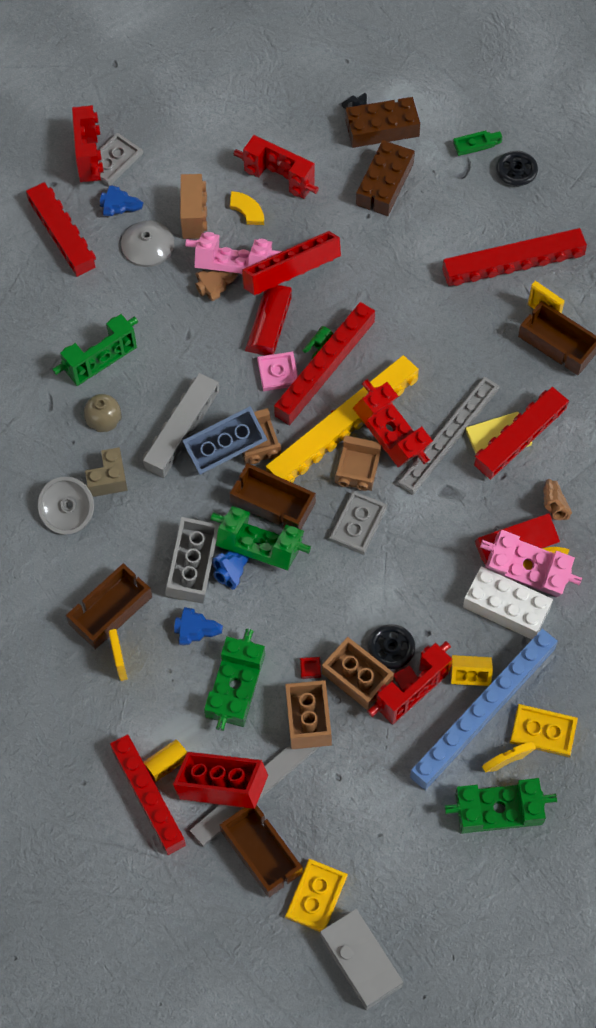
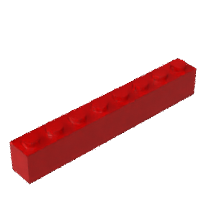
M577 228L443 259L442 270L448 287L453 285L459 286L470 281L476 282L480 279L493 278L505 273L511 274L518 270H528L531 267L545 266L549 263L562 262L570 258H580L585 255L587 244L581 229Z
M362 302L355 307L274 405V415L276 418L289 426L374 324V309Z

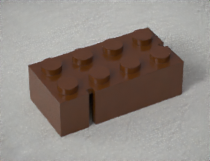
M413 97L398 99V102L389 100L345 108V122L352 148L379 144L382 140L391 142L420 136L421 124Z
M382 140L377 150V155L375 154L356 192V206L371 210L373 197L374 212L389 216L412 169L415 151Z
M543 301L535 307L532 314H529L520 325L519 338L559 364L565 363V368L576 375H579L596 355V335Z
M249 463L246 464L239 476V480L236 481L229 493L230 504L279 526L283 523V527L289 525L300 530L316 503V493Z
M123 563L82 600L85 613H83L82 606L77 604L66 614L68 624L96 650L110 637L109 630L120 628L152 598L151 588L139 577L136 578V574Z
M257 805L255 809L242 808L219 824L221 833L268 898L284 887V882L288 885L303 874V867L268 819L265 820V815Z

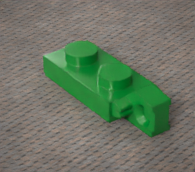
M485 130L454 138L453 144L457 155L461 156L489 149L502 143V134L500 131L490 133Z

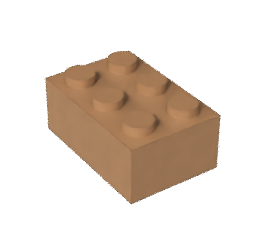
M181 174L180 219L183 239H200L201 234L207 231L206 181L202 180V174Z
M349 637L322 664V674L366 710H369L377 701V691L384 684L388 685L393 682L394 673Z
M326 680L285 684L291 749L332 746Z

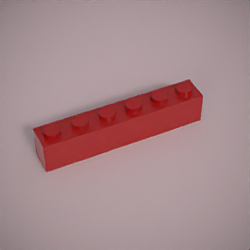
M43 182L26 190L30 205L76 277L96 268L94 252L88 250L84 237L81 238L79 236V230L76 225H72L68 212L64 213L62 210L63 205L59 199H55L53 189L51 187L48 188L46 183Z
M327 231L242 269L244 289L253 295L261 294L267 289L274 288L278 284L333 261L341 256L340 237Z
M553 386L548 391L544 390L535 403L531 402L523 414L519 413L510 426L506 425L497 438L493 437L485 449H480L476 453L474 466L491 480L567 409L569 400Z
M127 734L110 743L112 752L167 855L185 847V839L129 735Z

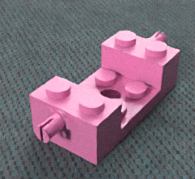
M212 232L202 233L198 240L186 239L185 244L186 247H195V268L242 274V269L282 252L272 250V242L266 239L254 240L250 252L244 249L219 248L220 235Z
M504 530L497 533L494 544L485 540L481 542L480 548L491 551L485 568L508 579L555 597L563 594L568 581L577 585L581 583L582 577L571 574V568L575 559L572 556L559 551L554 553L520 541V536ZM524 560L532 562L533 567L531 570L524 568Z

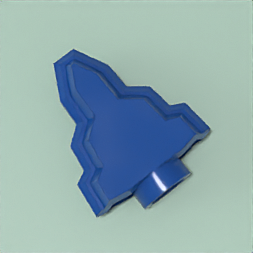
M110 185L107 193L102 192L100 197V207H104L103 216H113L114 214H122L125 211H137L143 208L141 200L129 196L127 192L120 190L117 186Z
M230 551L225 554L219 553L213 558L212 562L216 569L214 572L215 579L234 590L240 583L239 578L243 574V567L248 562L249 557Z
M184 607L181 618L176 617L174 633L179 634V645H190L192 641H200L203 637H214L222 634L223 625L214 620L206 619L203 614L195 613V610L192 608Z

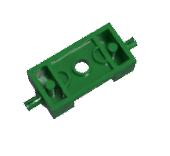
M122 314L112 317L106 323L107 337L99 344L88 348L86 352H83L76 343L65 347L60 352L61 364L52 368V371L55 375L65 371L75 385L79 386L137 348L135 332L132 326L137 324L138 320L134 316L127 321Z
M232 506L224 516L212 513L211 520L221 523L216 540V546L287 571L299 550L310 553L311 546L302 543L304 531L296 527L286 525L281 534L278 535L257 526L249 525L250 512Z
M245 629L243 639L226 636L221 652L222 661L213 690L209 692L204 708L205 718L218 721L217 730L224 731L226 723L240 727L245 726L265 658V646L251 642L254 632L251 629L250 631ZM234 680L241 682V686L237 689L230 687V683Z
M539 778L518 780L517 785L478 789V784L458 786L455 793L457 804L445 805L444 807L445 814L458 813L461 834L543 825L546 819L545 803L557 802L556 793L544 795ZM502 804L505 807V811L497 813L494 810V805Z

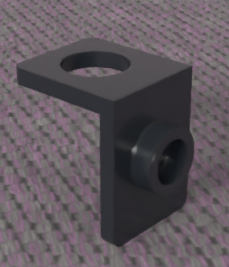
M363 93L357 98L353 95L342 102L341 106L345 109L350 102H352V107L367 104V94Z

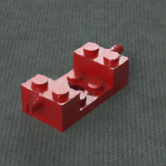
M93 105L72 107L75 154L80 182L99 181L104 170L103 162H99L102 160L101 150H97L96 143H98L97 135H101L100 126L96 125V123H99L98 113L94 112Z
M256 135L252 136L244 147L243 152L235 149L233 153L234 156L243 160L244 171L249 175L259 178L267 168L271 172H276L289 179V192L296 197L299 196L305 199L309 191L317 194L319 187L314 186L315 163Z
M368 379L365 380L362 385L368 393L353 407V410L399 468L416 456L419 457L423 464L430 461L424 450L433 440L422 426L413 431L392 403L399 396L390 384L386 382L380 387L374 388ZM386 424L390 425L393 431H389Z
M445 641L441 646L435 643L431 647L427 646L421 652L419 667L421 673L418 676V680L414 684L412 682L404 688V693L393 682L388 685L384 684L377 691V701L367 710V713L374 717L375 714L380 712L392 725L450 674L453 659L446 653L451 648L450 644Z

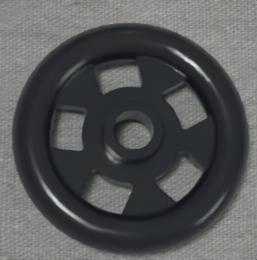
M510 151L499 158L496 170L500 179L505 183L513 186H523L535 179L538 173V165L530 154L523 151ZM505 162L509 163L508 168L503 167ZM525 164H530L531 168L526 169ZM510 173V174L513 175L514 177L511 178V177L507 176V174ZM525 173L527 177L521 179L520 176Z
M395 624L383 625L377 628L370 636L368 651L370 655L388 669H398L408 664L413 658L415 641L411 633L404 627ZM390 632L398 633V638L389 637ZM379 637L385 639L382 645L376 643ZM401 642H407V649H401ZM393 645L395 646V649L390 650L388 646ZM381 650L387 655L384 659L378 654ZM400 654L402 658L394 661L392 657Z

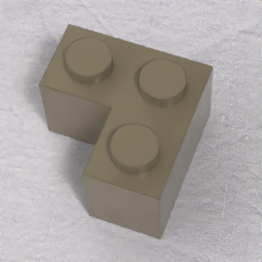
M120 447L102 450L104 467L85 471L87 486L92 496L96 497L128 491Z

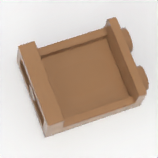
M268 408L254 412L268 440L242 453L245 465L247 463L257 464L265 459H275L281 454V445L278 443Z
M345 436L339 466L335 473V484L342 487H355L361 491H372L382 446L380 443Z

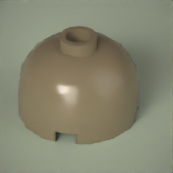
M98 394L87 401L84 408V418L88 427L96 429L97 432H108L113 430L119 420H121V408L117 400L112 396Z

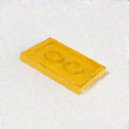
M518 704L510 744L521 745L533 742L536 750L570 758L578 718Z
M308 859L285 918L318 932L327 928L348 874Z

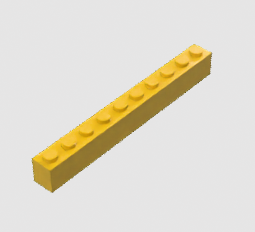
M403 355L370 381V383L375 388L388 382L397 395L400 396L405 388L417 382L419 369ZM364 387L266 465V471L292 483L297 476L305 474L313 463H318L324 454L333 451L340 441H344L345 436H350L351 432L363 426V421L353 410V407L367 395L368 391Z

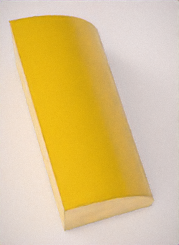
M452 655L451 684L489 686L492 683V657Z
M175 739L144 760L143 763L153 780L157 782L182 765L187 751Z

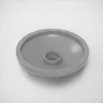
M142 221L132 225L125 231L121 240V248L125 258L132 264L141 267H153L165 262L171 256L174 250V237L165 225L156 221Z
M59 477L51 480L42 489L38 499V511L41 520L49 529L59 534H72L82 530L90 522L94 512V500L91 491L82 481L73 477ZM69 501L73 504L72 508L68 507Z

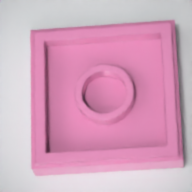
M293 351L257 357L263 391L289 388L298 377Z

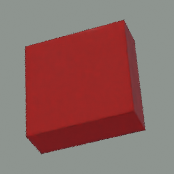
M320 657L300 658L301 679L321 678Z
M411 666L394 674V680L403 693L404 688L412 682L414 684L418 680Z

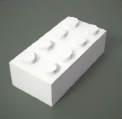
M481 566L465 596L463 608L529 639H533L538 634L551 608L553 599Z

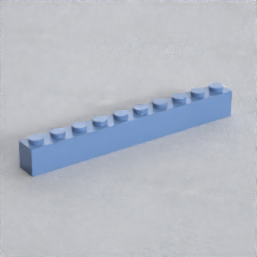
M541 629L413 767L410 778L426 791L552 654L558 641L544 629Z

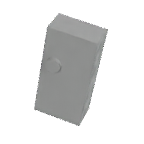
M181 517L165 596L204 603L219 524Z
M357 909L320 931V938L366 1010L402 988V979Z

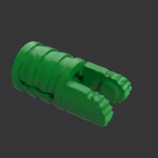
M321 326L302 351L307 353L312 346L317 348V351L311 357L313 359L333 335V332L327 327Z

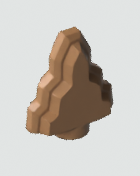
M203 270L195 273L198 279L195 285L201 296L207 295L211 301H214L220 297V293L226 290V286L236 279L238 273L216 270L207 272Z
M551 479L546 480L543 488L545 508L552 514L553 519L568 520L572 511L562 494L558 482Z

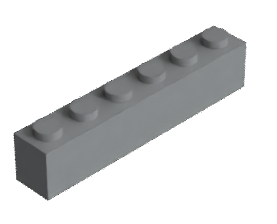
M201 373L198 374L196 379H192L187 393L184 392L182 394L178 407L173 408L169 421L163 424L160 435L156 436L152 442L151 449L143 455L144 469L165 478L185 446L182 440L193 434L219 393L218 381Z

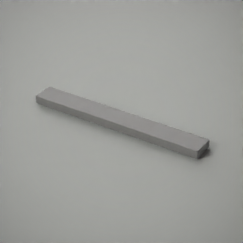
M484 376L435 436L433 442L424 450L430 461L423 464L418 457L399 480L398 485L414 495L466 431V427L471 425L496 394L500 386Z
M290 744L265 766L268 778L259 799L320 747L291 749ZM219 805L190 830V833L205 847L221 833L219 824L244 807Z

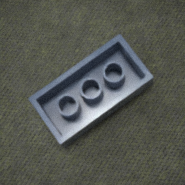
M251 406L182 441L199 474H202L268 439Z

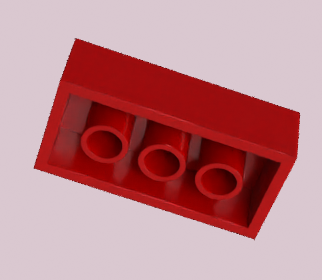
M187 752L173 786L180 800L255 809L268 778V773L262 760Z

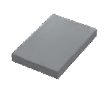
M116 133L99 149L101 150L102 160L99 162H103L104 173H101L100 181L109 187L143 155V150Z
M352 491L329 537V541L365 555L388 505Z

